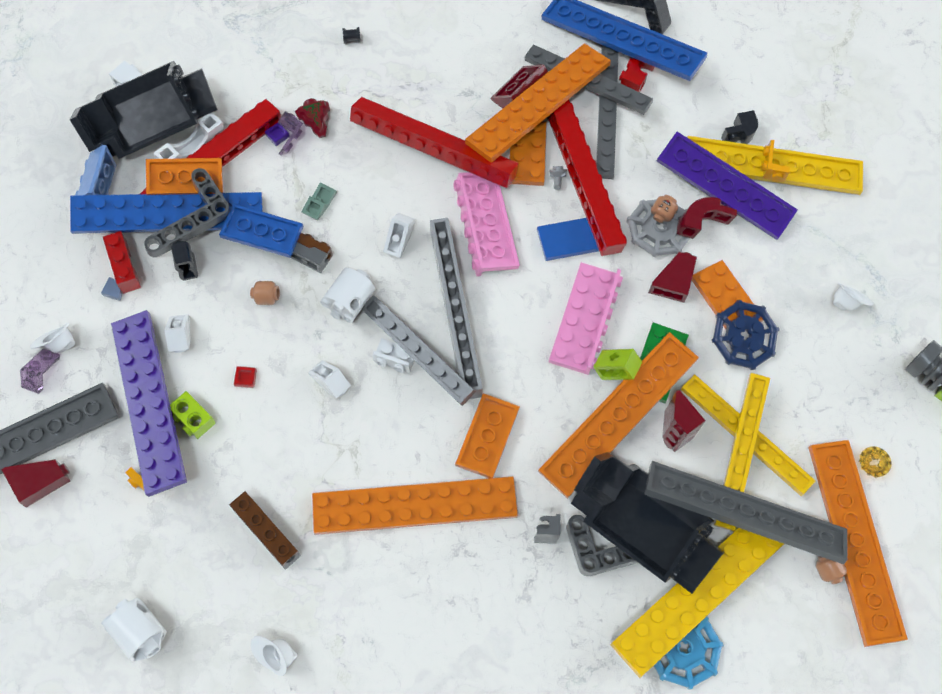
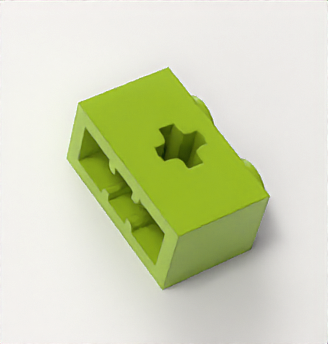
M634 349L602 350L593 368L602 380H634L642 361Z

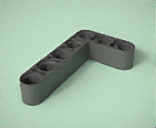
M195 169L192 172L191 178L194 188L206 205L147 237L144 241V246L149 256L159 257L170 251L172 244L178 241H188L226 220L229 213V205L205 169ZM199 177L205 178L202 182L196 181ZM209 192L215 193L213 197L206 196ZM223 207L225 211L217 212L216 209ZM202 216L209 218L205 222L199 220ZM186 225L192 226V229L189 231L183 230V227ZM170 234L176 236L173 240L166 239ZM152 244L159 245L158 248L154 250L149 248Z
M573 515L569 519L566 530L578 569L582 575L593 576L638 563L634 559L625 558L623 551L618 547L596 552L588 525L583 522L585 518L581 515ZM578 522L581 525V529L575 530L572 528L571 523ZM583 541L587 544L588 548L582 550L578 547L577 543ZM610 556L613 559V564L605 563L603 557ZM584 562H592L594 565V569H586L584 566Z

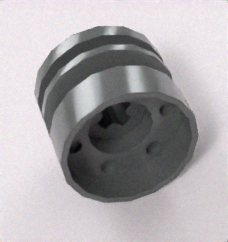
M935 340L931 341L905 368L914 378L923 373L925 375L921 382L923 385L932 380L927 387L930 391L942 385V358L939 356L942 353V346Z

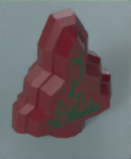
M314 98L304 101L303 106L298 107L295 114L298 120L303 121L305 126L311 127L316 136L319 138L326 137V122L329 119L328 112H330L329 103L324 100L317 101Z

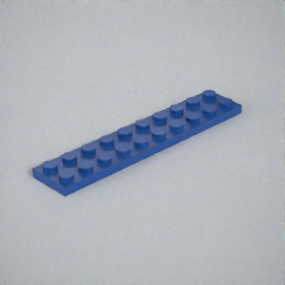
M553 0L541 15L543 21L688 81H691L706 60L708 54L705 51L578 0Z
M262 192L222 194L229 205V211L232 204H237L263 212ZM199 194L70 196V232L72 234L115 233L119 231L122 233L158 232L206 204ZM206 194L207 197H213V196L215 195V194ZM219 207L216 211L223 212L225 208ZM202 216L199 220L205 222L209 218ZM225 220L208 230H221ZM186 225L183 227V230L189 231L192 229V226Z

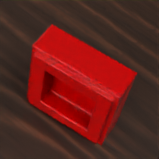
M237 366L234 386L254 388L257 369Z

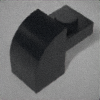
M755 111L737 113L733 123L734 126L725 128L721 137L722 141L737 142L740 140L742 144L750 143L758 128V119Z

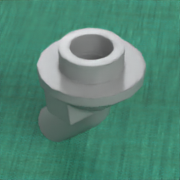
M553 166V170H549L550 177H555L554 189L559 190L562 177L566 176L567 169H563V166Z

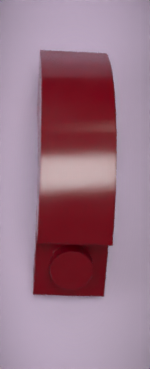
M705 197L698 199L680 217L676 234L694 239L702 229L703 219H710L729 225L737 216V210L721 205L720 198Z

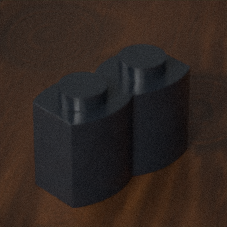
M178 241L172 244L171 250L174 267L178 271L179 278L183 281L197 278L198 271L195 255L191 251L190 244L186 241Z

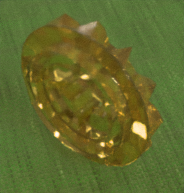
M875 446L864 449L858 461L861 464V470L875 478L885 476L890 471L892 465L888 453L882 448ZM872 459H873V460H879V459H880V461H879V463L877 464V466H876V465H870V462L872 461Z

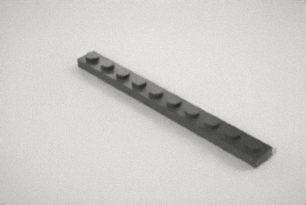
M601 45V54L610 59L611 62L610 66L602 71L600 75L618 82L619 52ZM599 95L596 168L598 173L601 174L602 179L613 180L617 103Z

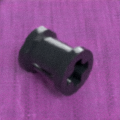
M359 27L350 30L342 28L344 44L351 41L361 43Z

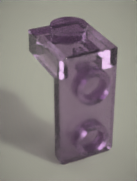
M286 111L278 123L292 132V134L279 152L281 156L284 151L287 153L294 145L291 141L293 138L298 139L302 133L300 128L303 125L295 115Z
M42 349L20 369L21 388L39 394L43 390V374L60 359V354Z

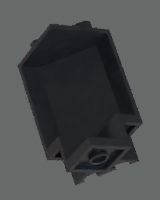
M171 61L98 94L94 101L76 108L69 120L89 152L102 145H106L112 157L117 155L118 159L196 125L198 118L218 109L203 69L201 68L182 76L184 72L179 64L176 65L175 61Z
M609 452L594 456L574 488L577 494L571 502L574 507L586 515L583 522L666 583L668 580L673 579L693 594L725 553L706 539L714 529L712 524L715 520L645 495L648 473L637 465L631 464L627 466Z

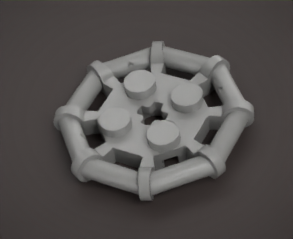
M656 199L641 200L638 207L631 216L627 217L626 221L629 224L633 245L636 244L652 254V257L682 252L683 247L690 238L682 236L679 242L674 238L677 236L678 220L687 209L684 210L678 206L677 214L674 215L673 219L670 222L663 221L664 229H659L656 224L660 225L661 223L654 220V215L651 213V207ZM645 211L647 213L645 217L640 218L641 213ZM636 225L642 226V233L638 234ZM647 238L653 243H655L654 247L645 242L643 239ZM667 243L671 245V247L659 248L660 245H666Z

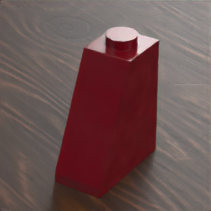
M678 252L653 280L648 293L684 303L689 293L697 256L688 252Z
M55 459L1 469L18 502L26 508L70 482L68 474H70L69 469L64 463L60 464Z

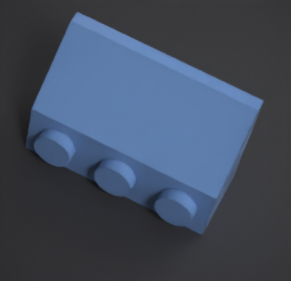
M102 145L90 152L89 158L85 161L84 174L80 177L79 190L76 191L75 195H108L116 163L106 145Z

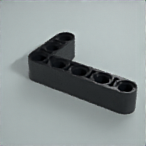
M596 0L644 8L650 30L663 34L671 25V17L666 0Z

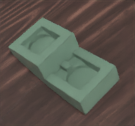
M320 182L313 196H309L301 212L318 221L332 202L337 191Z

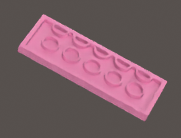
M470 172L458 173L453 187L457 191V204L461 208V221L465 225L464 235L465 238H468V252L472 255V269L475 270L476 276H481L482 272L518 269L520 264L500 185Z
M582 262L580 263L549 363L589 375L591 369L594 370L593 366L597 358H594L596 352L600 353L603 344L600 338L601 335L605 336L608 325H605L606 319L610 320L613 311L610 305L611 303L615 304L618 295L615 289L616 287L620 288L623 279L620 276V269L615 273Z

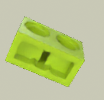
M187 391L170 404L173 420L176 423L181 422L184 425L182 429L190 437L194 435L199 439L216 424L206 410ZM183 407H188L186 412L180 413ZM196 420H201L198 426H193Z

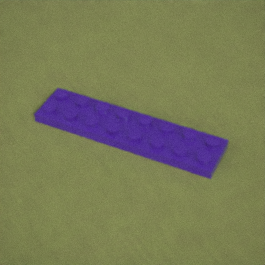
M678 131L656 160L710 197L720 198L722 205L736 209L739 216L776 240L779 239L798 211V209Z

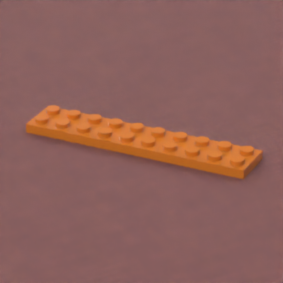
M584 43L465 139V144L492 163L610 66L611 60Z
M669 332L642 360L634 380H623L540 467L538 472L568 499L574 492V488L594 456L606 452L611 453L692 367L699 357Z
M849 440L810 445L808 448L829 523L847 529L848 560L845 562L847 568L845 580L864 647L908 640Z
M514 477L312 493L314 535L518 517Z

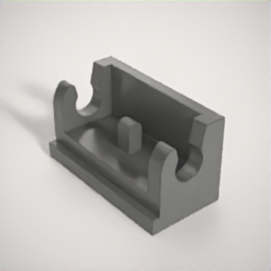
M561 514L540 517V521H548L549 525L540 524L536 527L537 533L534 536V543L556 544L560 537Z

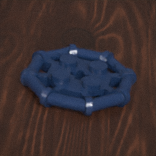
M736 300L733 305L721 313H717L715 316L717 319L714 336L711 340L726 360V364L755 370L757 366L776 355L775 347L780 329L776 326L764 305L758 306L742 302V300ZM744 310L755 312L753 317L744 315ZM736 312L738 317L730 321L728 317ZM760 317H762L768 329L764 330L763 323L758 320ZM723 325L727 326L725 336H722ZM747 331L749 337L746 340H744V336L741 335V332ZM770 333L767 347L763 345L765 334ZM723 341H726L727 344H730L732 350L731 352L728 351ZM758 350L763 352V354L754 359V352ZM737 353L746 355V360L736 358Z

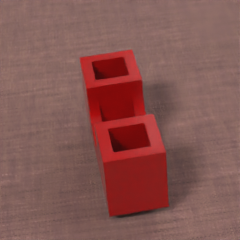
M630 58L626 67L627 70H623L619 77V80H621L620 84L640 92L645 85L648 73L643 72L641 69L653 72L655 67L635 58Z
M119 231L103 236L113 274L121 292L125 294L140 289L141 285L137 272L130 259L132 256L122 232Z

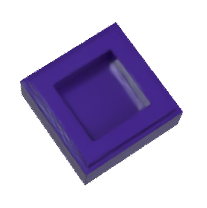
M279 122L265 131V135L275 146L290 137L289 132Z

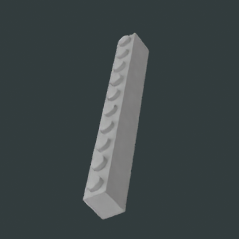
M449 219L430 220V233L457 373L476 391L470 399L482 397L483 388Z

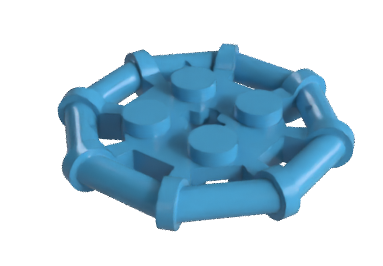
M708 617L704 618L696 628L689 632L665 655L669 663L666 668H664L661 660L654 665L661 681L666 680L687 687L689 690L711 676L718 674L717 667L721 649L724 645L712 628ZM702 629L705 630L711 642L706 643L700 632ZM681 642H683L684 645L688 643L689 648L687 649V654L684 651H680L679 648L681 647ZM707 649H712L710 663L705 661ZM699 665L705 669L695 676L692 675L691 670ZM674 667L685 671V677L670 672Z

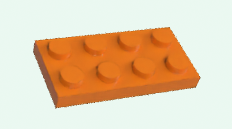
M540 122L510 147L509 159L519 163L516 178L511 184L544 186L546 122Z
M146 159V194H198L191 178L192 172L198 168L205 169L223 194L222 159ZM199 177L196 179V181L202 182L205 180V178Z
M723 260L693 274L692 282L715 315L733 305L736 300L754 304ZM744 310V315L753 317L755 312ZM736 312L728 317L730 321L738 317ZM762 317L758 319L759 322L763 321Z
M483 393L455 466L493 479L520 406Z

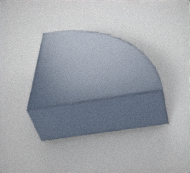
M109 277L101 294L120 301L122 292L116 280Z

